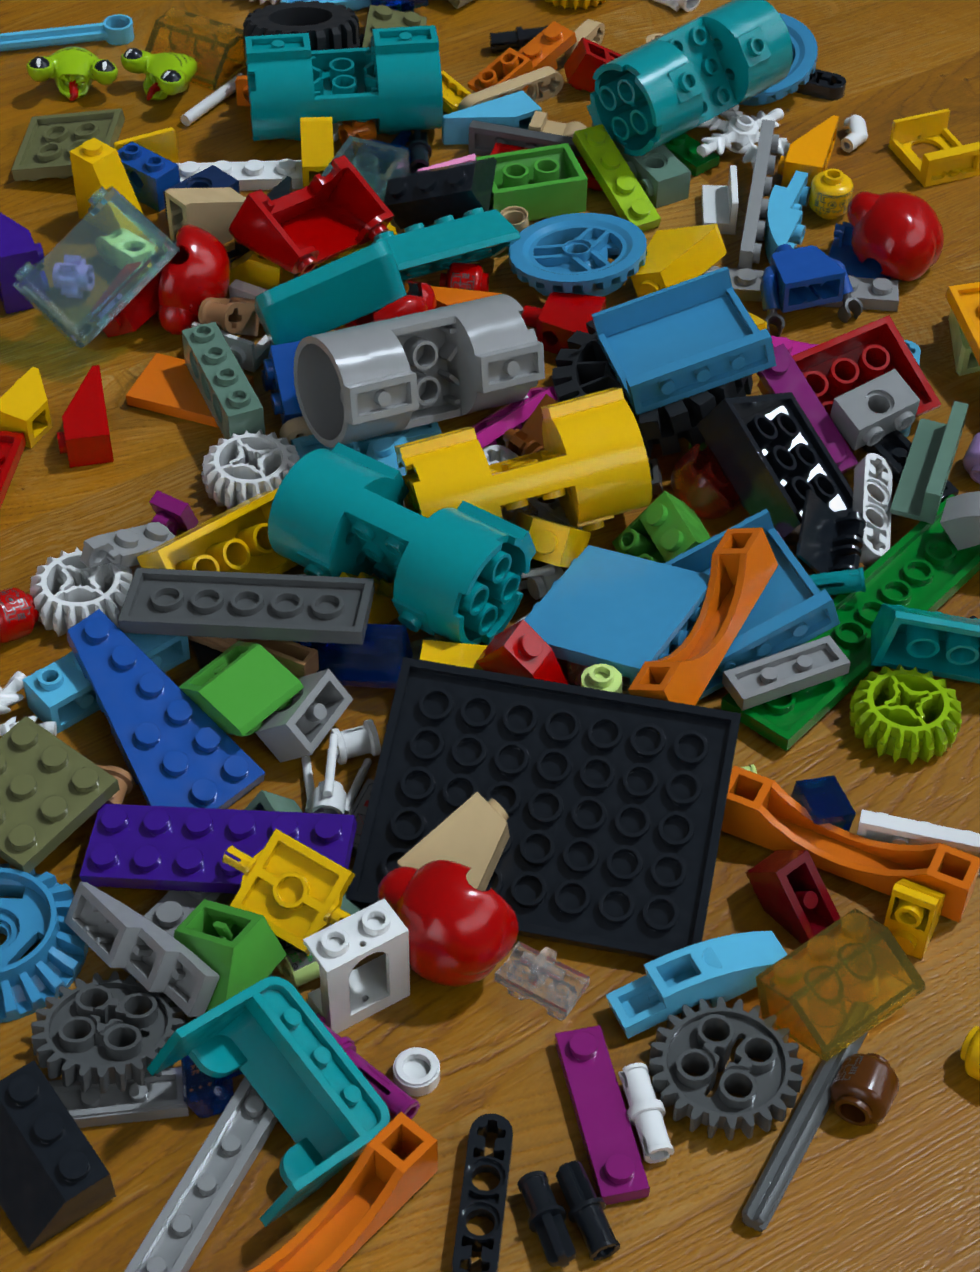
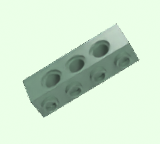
M616 140L613 141L655 208L689 198L691 171L664 145L642 156H631L624 153L625 146Z
M217 323L200 324L196 327L182 330L185 364L224 438L230 439L233 433L242 435L246 430L248 433H257L261 429L265 435L263 406Z

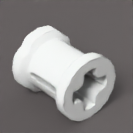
M372 719L365 720L362 726L343 731L334 728L330 731V735L332 733L338 735L336 760L339 765L346 764L349 758L368 753L377 756L381 753L378 732Z

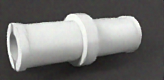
M644 1063L627 1065L622 1068L623 1071H619L618 1076L622 1082L629 1104L627 1115L630 1124L636 1127L644 1160L647 1163L663 1162L669 1159L670 1155L674 1154V1147L671 1145L663 1120L666 1113L664 1104L656 1098L648 1066Z

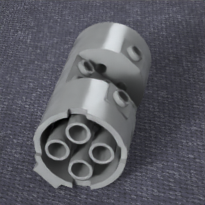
M498 294L307 336L298 344L294 357V384L297 400L304 420L314 437L324 446L333 448L338 442L346 445L526 400L529 398L527 394L530 388L536 387L538 380L545 379L544 345L542 342L537 341L534 328L527 329L520 315L523 313L524 308L514 298L506 294Z

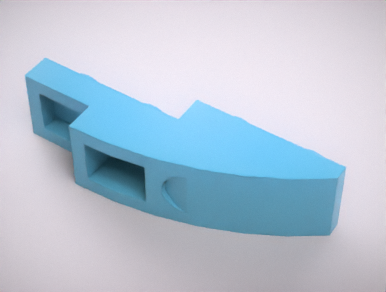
M796 170L788 187L774 185L772 189L764 232L765 252L769 264L771 255L780 245L789 244L795 249L797 244L801 245L803 242L806 226L801 225L802 205L807 206L810 195V187L807 186L808 173Z
M772 931L731 934L689 945L644 964L645 976L606 994V998L617 1021L629 1039L667 1020L670 1014L674 1016L680 1014L682 1006L685 1004L692 1008L699 1004L700 999H704L705 1001L708 1000L711 1006L715 1008L719 997H723L724 1001L727 1002L794 969V965Z

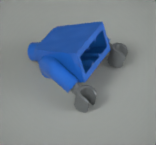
M782 244L771 255L770 266L765 268L760 284L762 309L767 311L765 321H767L768 332L770 331L769 324H773L777 327L778 336H780L785 326L784 318L777 314L778 309L785 313L843 301L842 306L838 310V317L842 322L846 323L851 318V312L855 319L862 313L863 303L851 296V293L854 291L844 264L827 256L817 246L810 245L793 249L789 244Z

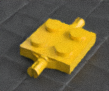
M275 829L264 849L253 858L233 845L226 851L241 861L238 862L226 854L223 855V863L243 873L241 887L230 906L263 915L276 936L308 955L310 952L303 944V939L351 915L340 907L342 898L353 881L355 874L278 829Z

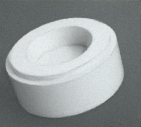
M413 1047L402 1051L396 1057L393 1064L394 1083L409 1096L419 1097L431 1093L440 1081V1062L437 1056L430 1050L421 1047Z

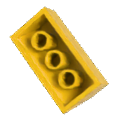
M278 488L258 494L137 556L141 568L282 574L299 565L277 554L269 541V513Z

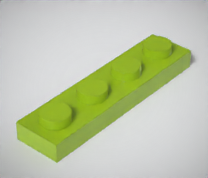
M603 124L574 131L573 143L618 216L632 222L642 232L659 227L661 217Z

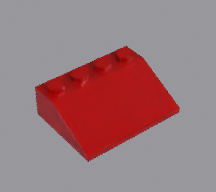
M890 315L792 356L829 416L834 398L893 369L897 370L920 399L915 417L935 410L942 405ZM759 380L757 386L762 395L769 394L762 381Z

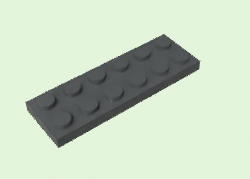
M136 568L118 618L119 629L123 633L363 645L374 598L375 585L373 578Z

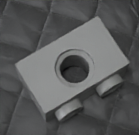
M893 369L834 398L830 418L846 442L855 451L865 445H875L885 435L895 430L902 431L908 428L915 421L920 399L897 370Z
M330 669L298 678L304 688L292 697L293 701L289 706L280 711H274L263 721L262 727L255 732L280 763L312 755L353 701V698Z

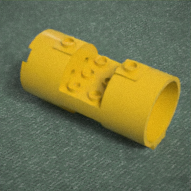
M609 388L542 406V434L545 450L498 463L488 464L484 451L477 440L475 429L472 427H464L394 446L398 467H405L406 475L402 477L409 490V493L404 498L405 508L426 518H429L432 514L443 508L452 507L457 509L462 501H465L503 519L501 507H505L506 510L518 509L529 505L527 498L543 497V500L558 498L570 525L577 528L582 527L584 531H592L604 527V520L614 518L615 515L649 506L652 499L651 473L639 426L630 406L624 399L622 388Z

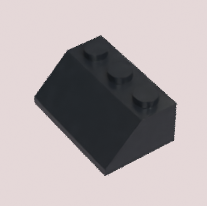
M495 157L407 173L388 179L384 203L394 214L392 219L400 229H405L418 223H423L424 225L434 224L435 220L448 215H453L454 220L464 217L465 212L482 207L484 212L489 211L497 160Z
M35 1060L0 1081V1207L28 1251L31 1252L116 1197L109 1171Z

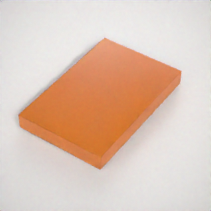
M156 353L126 394V402L129 406L219 428L184 359ZM246 375V377H247L249 383L251 384V386H252V388H253V387H254L253 376Z

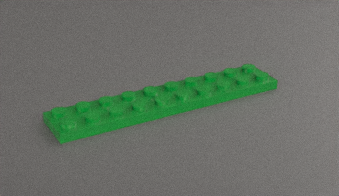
M947 498L940 504L934 524L920 521L864 571L866 592L839 594L833 599L840 624L808 641L811 642L830 635L851 662L848 674L743 711L730 693L722 698L721 710L741 713V723L787 751L856 687L860 680H863L870 671L877 667L871 665V626L883 603L936 612L980 571V545L957 550L940 524Z

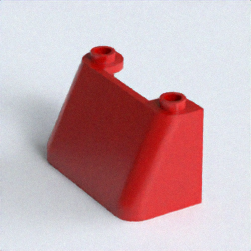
M343 155L332 160L330 164L333 166V169L328 175L322 177L318 173L314 175L308 186L271 201L261 189L248 194L228 231L237 243L292 274L300 272L303 275L310 272L317 264L370 240L373 243L374 236L388 231L386 227L394 217V214L349 159Z

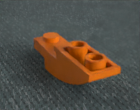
M553 21L518 52L511 47L508 48L467 83L468 88L478 92L546 66L557 70L556 59L577 42L575 32ZM528 85L525 86L522 90H523V91L527 90V89H528Z

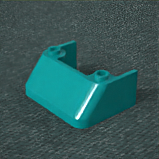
M383 240L255 297V311L272 346L297 342L307 336L332 331L370 313L379 311L387 304L406 296L407 293L387 240Z
M266 977L175 1030L147 1067L149 1073L154 1076L188 1055L200 1071L211 1077H225L240 1069L296 1144L283 1155L279 1165L281 1177L288 1188L260 1217V1221L265 1227L319 1190L361 1154L366 1145L390 1123V1113L385 1102L297 989L289 981L281 977Z

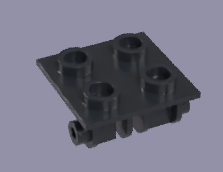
M806 490L796 556L817 574L859 569L860 557L862 555L861 548L863 547V540L861 538H863L866 527L863 514L851 511L848 513V516L841 518L811 490Z

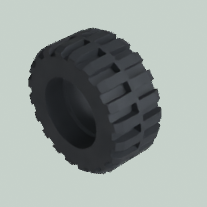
M294 1L293 3L283 2L277 5H267L262 9L258 8L253 13H249L243 23L244 44L245 36L309 33L311 51L360 48L358 17L350 8H346L343 5H334V3Z

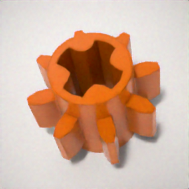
M372 119L367 122L356 120L342 121L343 125L338 127V136L345 148L353 147L354 153H359L373 146L371 140L376 138L377 131Z

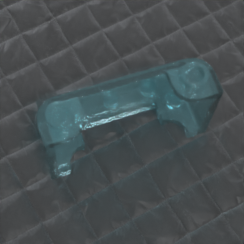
M103 186L100 187L88 199V202L91 204L88 213L41 261L36 262L34 265L29 261L26 262L14 275L17 281L12 286L73 346L80 349L90 343L179 250L170 238L113 186H110L107 190Z

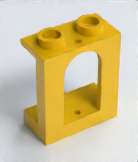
M948 108L893 120L889 148L924 188L980 175V142L962 145L947 129L950 116ZM918 143H929L937 146L940 150L923 154L921 161L911 147Z

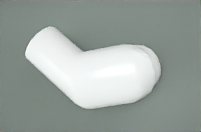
M854 114L845 119L843 127H849L845 131L848 135L841 140L840 145L845 152H851L868 139L865 119L860 115Z

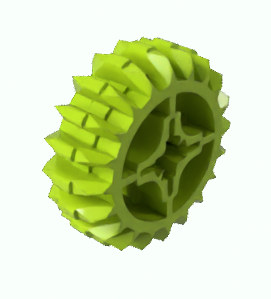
M900 664L892 671L888 667L883 666L879 673L870 671L868 677L865 680H860L859 685H857L849 706L851 708L849 716L850 726L854 727L855 738L863 739L865 749L877 748L878 758L888 754L893 757L894 763L899 758H906L912 765L917 757L928 763L933 755L942 757L946 748H951L955 742L962 724L961 702L956 700V690L947 688L946 679L935 680L932 671L923 674L918 672L916 666L912 670H904Z

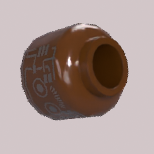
M874 1053L853 1054L843 1061L830 1086V1099L835 1106L837 1114L846 1122L856 1126L878 1123L885 1118L899 1091V1079L895 1071L890 1067L889 1062L882 1056Z

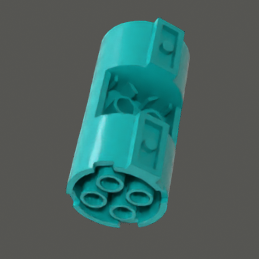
M731 0L600 66L592 77L595 80V91L590 93L591 104L586 106L594 126L603 124L611 139L625 146V154L642 156L784 80L790 71L793 58L789 31L780 14L766 0Z
M435 25L372 29L370 47L311 51L309 33L245 36L253 141L273 139L300 141V118L332 117L333 124L339 121L356 120L367 122L375 119L377 133L390 135L414 130L441 129L442 74L439 40Z
M339 442L332 450L326 448L313 450L293 465L281 482L269 513L268 537L271 547L277 554L305 567L303 571L307 576L339 577L342 572L358 576L360 572H364L370 576L374 573L380 579L384 578L388 583L394 580L392 602L399 614L398 620L402 625L414 632H418L421 629L433 636L436 633L456 643L479 644L482 642L489 645L495 635L506 628L523 597V593L517 591L522 573L530 572V561L537 552L528 530L465 501H462L457 509L452 507L443 508L432 514L429 518H426L403 507V500L409 493V490L399 470Z

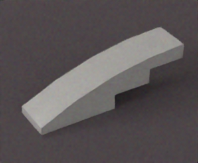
M79 882L64 922L110 968H125L149 992H164L188 1017H199L204 1014L220 976L191 950L159 926L87 882Z

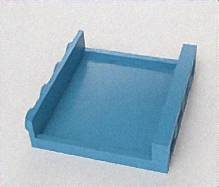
M727 266L591 314L598 343L636 415L777 366L771 335L767 329L759 331L732 287Z
M767 508L729 529L763 528L778 566L700 699L724 687L722 684L724 671L802 645L840 624L833 599L825 589L820 591L774 528ZM727 530L712 536L707 541L677 555L664 564L710 575L712 553Z
M588 545L577 558L573 559L570 567L559 580L552 584L551 589L540 602L533 606L532 611L524 620L552 648L556 658L587 667L594 664L613 666L623 677L630 678L631 685L645 661H654L670 655L689 635L700 614L710 575Z

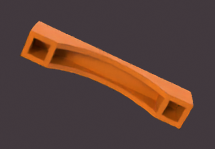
M763 528L727 529L712 553L706 596L691 632L683 643L670 655L654 661H645L628 688L630 695L694 706L697 704L778 566Z
M735 765L732 769L721 831L772 851L808 850L816 868L891 896L895 883L903 878L946 894L940 916L960 923L975 887L980 869L979 857L942 843L900 845L876 841L850 833L828 823L807 810L789 796L775 780Z
M400 1112L366 1145L353 1168L318 1213L282 1248L247 1272H337L438 1171V1140L404 1113Z

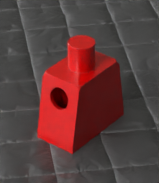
M552 292L549 294L543 308L525 305L521 316L526 326L536 328L537 341L543 343L544 350L558 355L561 348L569 349L567 340L577 330L588 333L586 323L593 320L591 314L605 310L606 297Z

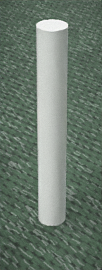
M239 73L180 117L183 125L190 126L236 92V77L244 74Z

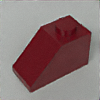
M776 850L745 872L764 911L808 950L817 949L845 928L808 850Z

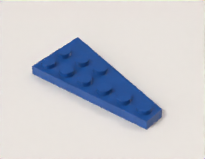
M100 609L67 630V641L85 678L89 680L96 694V702L101 712H104L111 726V733L133 776L135 784L139 785L147 801V806L227 809L264 781L266 772Z

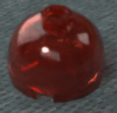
M696 444L674 465L671 473L673 496L693 509L698 518L703 520L718 519L741 505L740 497L731 482L724 476L722 467L713 452L708 447L700 450L701 444Z

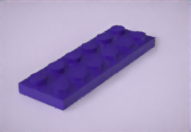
M104 804L98 809L79 877L82 882H87L96 887L237 894L241 887L243 873L222 862L224 854L238 862L241 861L226 851L231 845L253 858L264 849L275 829H278L348 869L357 823L355 815Z

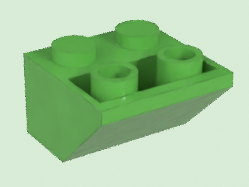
M664 491L612 541V544L619 553L666 563L677 555L707 541L711 536L691 506Z
M240 640L179 686L225 733L241 737L258 731L262 727L264 719L274 711H280L289 706L293 701L292 697L304 688L301 681L261 644Z
M206 899L192 911L174 932V938L191 950L220 976L206 1012L262 979L270 977L274 969L287 955L263 915Z

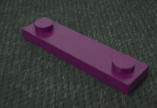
M784 343L773 348L777 366L757 372L769 394L792 392L841 473L844 474L854 469L858 464L857 459Z
M601 1026L555 1033V1046L599 1198H602L606 1205L649 1197L650 1187Z

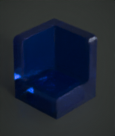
M835 775L796 781L791 797L807 809L815 824L830 823L849 832L856 813Z

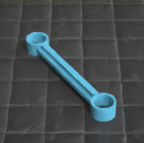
M115 14L105 18L103 23L0 33V52L106 40L111 45H126L135 38L133 20L127 15Z

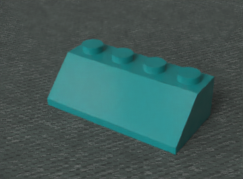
M479 207L465 212L464 217L454 220L453 215H448L435 220V225L424 227L423 223H418L405 228V233L394 235L393 231L374 236L372 244L383 240L388 241L401 279L406 281L446 270L454 262L472 263L497 256L521 237L519 231L497 209L484 212L483 208Z
M883 603L871 626V665L896 669L900 664L904 670H912L916 666L918 672L923 674L932 671L933 676L980 684V619Z

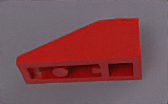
M582 37L564 65L567 82L577 90L581 91L584 89L592 93L595 91V80L592 78L595 71L600 66L622 55Z
M93 365L62 415L64 431L57 432L60 454L67 453L70 468L114 462L100 366Z
M524 619L495 635L476 661L485 671L568 684L552 648Z

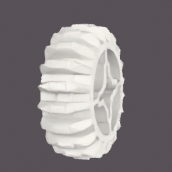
M260 429L257 433H248L247 430L242 435L233 433L230 439L219 438L218 445L209 446V453L204 456L202 463V482L205 484L208 497L214 499L217 506H226L229 510L258 494L279 488L286 474L300 460V455H298L296 447L288 443L287 438L278 439L275 432L264 435Z
M77 546L75 552L66 553L61 550L59 558L47 557L46 565L37 566V573L31 577L29 594L33 597L35 605L34 609H37L39 612L38 621L42 622L46 630L54 629L59 637L67 633L68 629L100 609L118 627V618L133 579L130 567L119 569L113 563L88 568L79 560L82 551Z

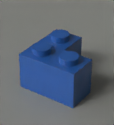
M300 341L272 345L269 349L268 358L263 359L264 370H261L263 387L265 391H271L272 409L274 415L280 414L282 425L288 420L303 416L294 384V357Z

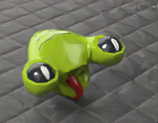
M76 46L60 49L49 57H35L28 62L26 67L29 76L36 82L55 79L59 92L66 96L70 102L86 96L93 81H97L102 85H110L118 75V69L114 63L109 60L99 59L92 52Z
M130 48L121 55L122 66L130 73L146 74L143 88L147 101H160L166 99L168 95L184 92L188 89L190 81L197 72L196 60L182 53L165 52L152 54L137 48Z

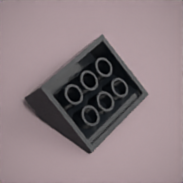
M792 392L724 398L696 425L704 437V443L713 452L721 465L724 476L731 482L739 495L744 509L753 516L767 508L774 528L787 546L796 545L799 540L806 490H811L841 518L848 516V513L853 511V490Z

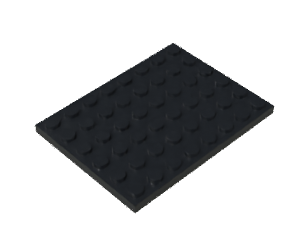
M403 657L352 872L355 874V877L348 887L346 898L363 907H368L378 902L379 884L387 873L395 868H399L397 861L478 792L487 802L491 798L495 799L509 816L506 822L510 837L485 891L492 888L512 907L518 920V935L651 960L702 942L741 713Z

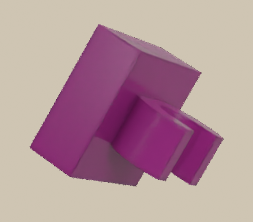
M158 490L149 501L156 513L151 522H160L174 535H176L178 529L186 532L198 524L196 516L186 502Z

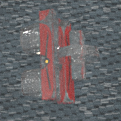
M519 941L514 946L507 961L495 972V982L507 987L508 994L521 1001L531 999L544 1006L548 1015L560 1021L569 1015L589 986L590 977L557 961V952L555 950L545 947L539 952Z

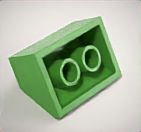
M568 143L475 157V161L495 157L497 160L489 210L497 209L501 212L509 206H520L527 210L529 221L586 212L588 178Z

